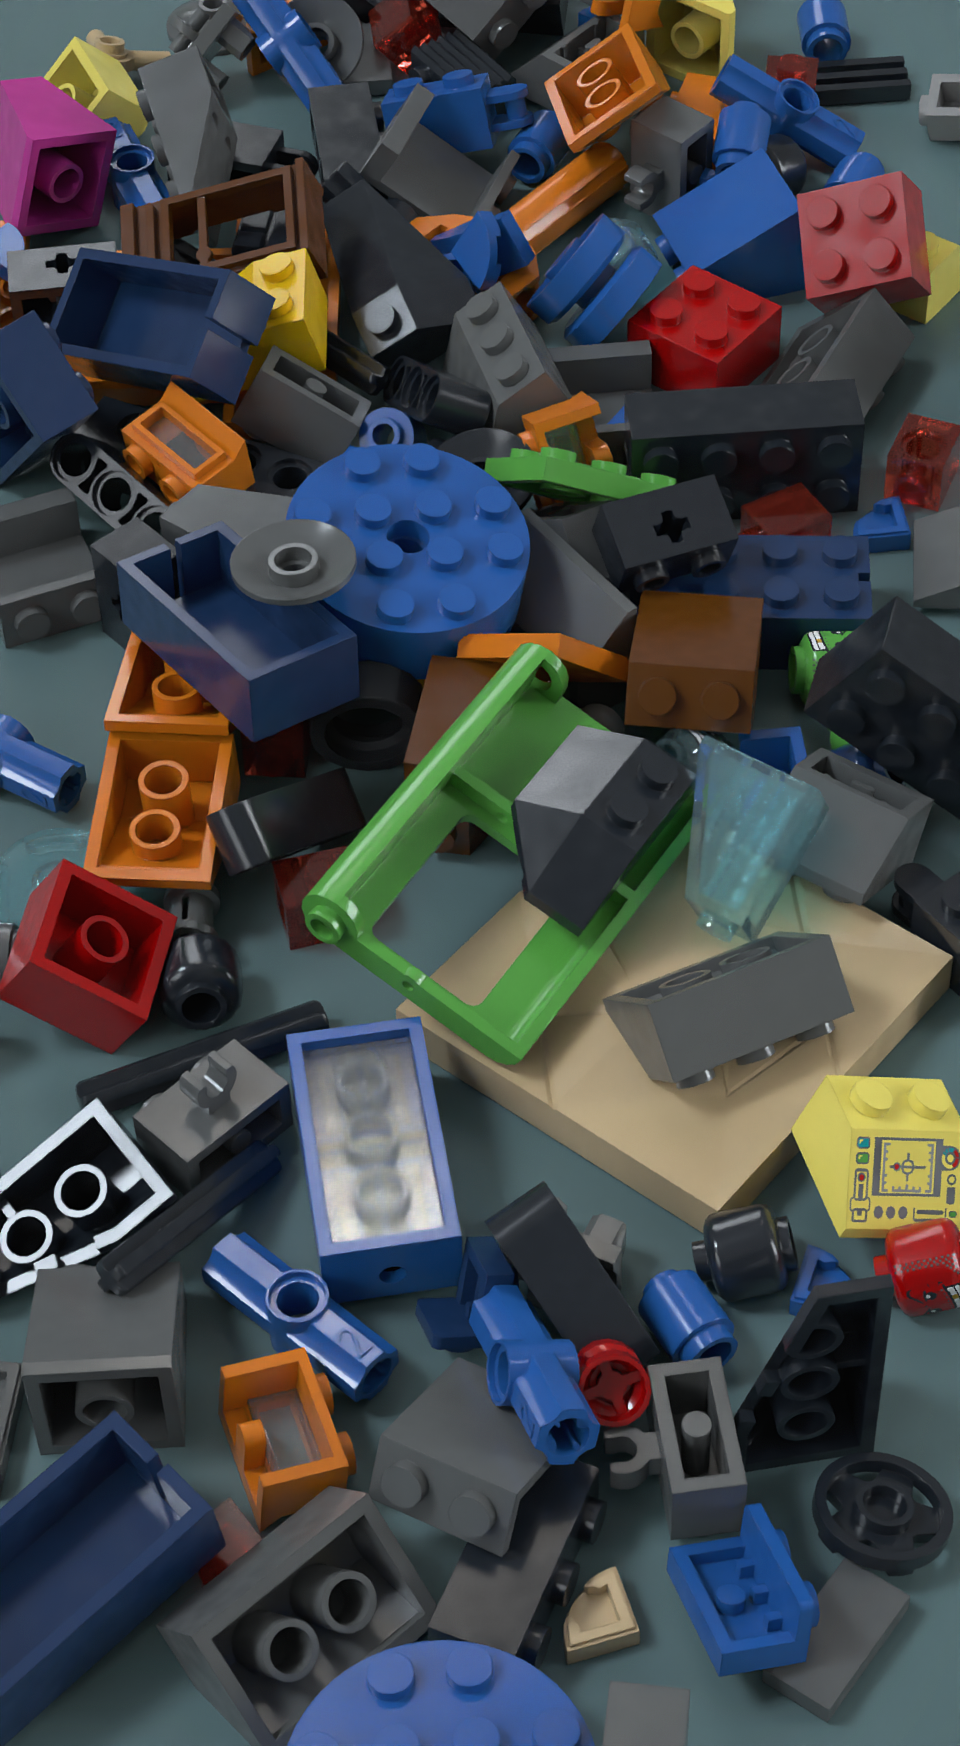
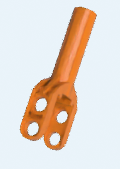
M605 142L595 143L509 208L535 255L625 187L624 185L628 182L624 180V175L628 171L629 166L622 153L616 147ZM448 214L417 217L410 224L431 242L434 236L471 221L473 216ZM536 256L527 266L499 276L497 282L500 281L532 321L538 315L526 305L539 287L540 275Z

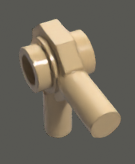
M98 29L90 31L86 37L88 44L120 61L127 73L138 71L140 67L171 56L169 51L127 50L124 48L125 41L122 38L105 35Z

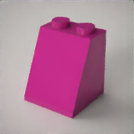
M42 76L0 81V213L5 224H12L20 231L22 236L99 226L117 133L114 127Z

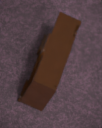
M303 157L295 159V165L272 169L135 207L133 203L120 206L122 253L175 261L174 239L192 235L196 230H199V250L196 253V258L200 265L229 269L238 274L253 261L265 259L271 254L278 252L287 253L306 248L319 279L328 278L322 198L324 190ZM270 210L272 212L285 210L287 242L211 261L213 252L209 248L208 227Z

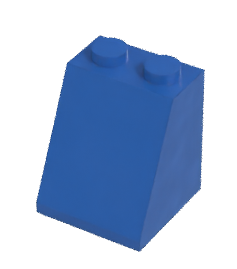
M763 147L652 215L663 233L654 239L670 267L677 262L681 264V266L673 270L677 278L694 265L765 299L805 289L797 199Z

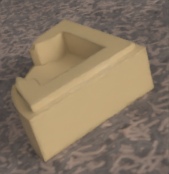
M616 1566L590 1578L567 1614L564 1623V1654L567 1665L640 1644V1630Z

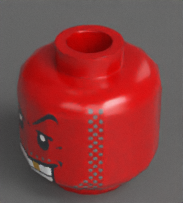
M937 1218L891 1229L885 1238L886 1254L874 1256L873 1263L876 1276L891 1274L894 1283L893 1296L896 1297L903 1313L916 1317L959 1308L960 1232L957 1225L949 1218Z

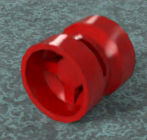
M609 1338L593 1341L583 1347L578 1353L579 1388L599 1424L619 1427L628 1425L638 1419L649 1405L652 1390L650 1378L634 1350L622 1341Z

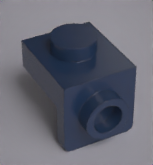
M494 1236L466 1237L456 1297L421 1298L417 1300L415 1315L432 1348L455 1353H465L475 1348H482L469 1324L473 1301L488 1294L494 1285H517L519 1288L517 1270L513 1264L508 1263Z

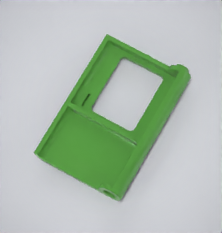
M534 643L521 644L302 900L305 924L317 939L337 946L485 1056L505 1065H516L523 1059L722 799L713 790L706 794L693 791L583 933L577 937L549 917L479 1005L472 1006L464 1003L424 974L420 969L379 941L374 936L372 927L459 823L471 822L518 855L511 813V805L515 798L577 725L610 731L563 697L569 681L567 669L552 651ZM540 665L549 674L551 683L543 682L535 677Z

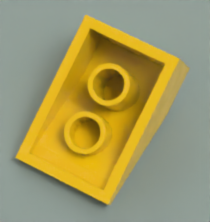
M303 248L287 253L278 252L267 256L265 259L253 261L238 275L273 296L276 300L258 346L250 345L247 353L253 356V360L241 391L249 389L273 345L318 371L326 370L328 298L307 249ZM192 397V398H194L197 402L207 400V399H201V398Z

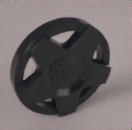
M859 1452L835 1460L821 1473L812 1498V1514L819 1530L818 1536L823 1544L832 1553L838 1552L847 1559L864 1567L885 1571L888 1576L913 1574L915 1569L934 1561L946 1547L953 1527L952 1505L941 1484L930 1473L915 1463L887 1453ZM860 1472L879 1473L874 1480L868 1482L851 1475ZM913 1486L929 1500L932 1507L913 1500ZM827 1500L838 1510L833 1516L829 1511ZM914 1543H926L914 1549Z

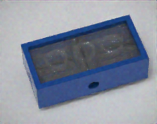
M421 1017L287 1034L291 1086L321 1278L327 1283L330 1298L336 1303L458 1286L463 1259L462 1235Z

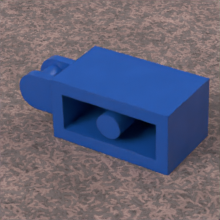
M470 69L452 71L445 74L442 80L423 83V79L419 77L400 80L392 85L393 88L388 90L381 103L387 129L396 112L416 84L419 83L435 94L419 123L461 153L494 148L500 131L522 128L534 122L533 112L527 111L524 98L529 94L527 84L519 83L491 88L488 73L473 75ZM504 102L507 114L497 115L495 104Z

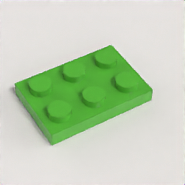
M541 447V452L512 448L510 457L486 458L484 470L503 487L563 502L616 501L676 484L675 478L659 474L641 473V478L626 475L627 466L614 462L592 460L591 466L577 463V453L552 447Z

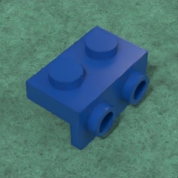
M761 1503L744 1506L740 1536L669 1547L666 1570L719 1677L806 1662L811 1628L818 1625L820 1618L817 1594L811 1582L801 1579L791 1560L790 1547L785 1533L780 1528L774 1529Z

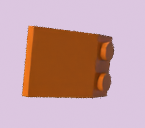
M626 23L544 82L566 142L573 153L582 151L595 142H603L611 138L619 130L623 122L637 112L645 110L670 90L662 69L629 23Z
M131 631L105 714V731L229 736L237 728Z
M109 731L83 868L117 886L211 890L222 858L205 817L220 809L238 803L241 779L234 734L223 736Z

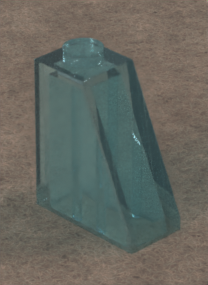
M707 735L704 736L700 743L698 751L685 899L699 917L696 925L705 932L728 943L731 942L734 935L751 942L756 940L827 815L829 808L819 789Z

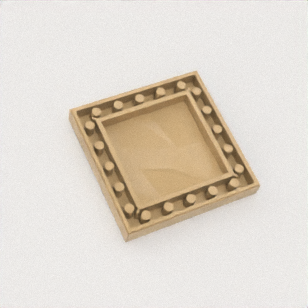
M707 818L527 1054L516 1065H505L485 1056L408 998L396 1008V1019L420 1016L428 1059L703 1233L704 1222L709 1215L749 1206L800 1151L791 1128L826 1075L869 1076L949 989L953 956L863 905L859 906L855 903L836 901L823 892L822 887L799 876H789L774 871L767 865L766 860L747 852L750 841ZM523 890L518 892L441 965L430 978L464 1003L472 1006L479 1005L547 921L549 916L526 901ZM777 931L830 935L855 1012L833 1020L835 1030L821 1037L807 1041H797L794 1035L774 1043L776 1053L766 1059L746 1065H737L736 1059L716 1066L713 1068L716 1075L715 1078L694 1087L677 1089L675 1083L650 1079L606 1012L602 1000Z

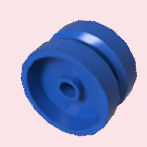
M603 213L579 238L573 239L548 269L544 275L546 277L526 305L547 324H551L560 320L576 303L579 307L564 329V338L573 346L600 344L636 303L662 266V263L642 246L630 248L611 266L609 262L623 244L625 231Z

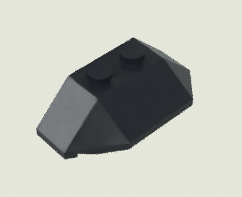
M577 725L511 805L517 853L524 874L521 880L524 899L579 937L693 793L703 776L651 740Z

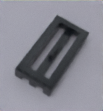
M903 56L804 62V82L816 92L820 100V106L910 100L911 81L908 79L907 68L904 67L905 61Z

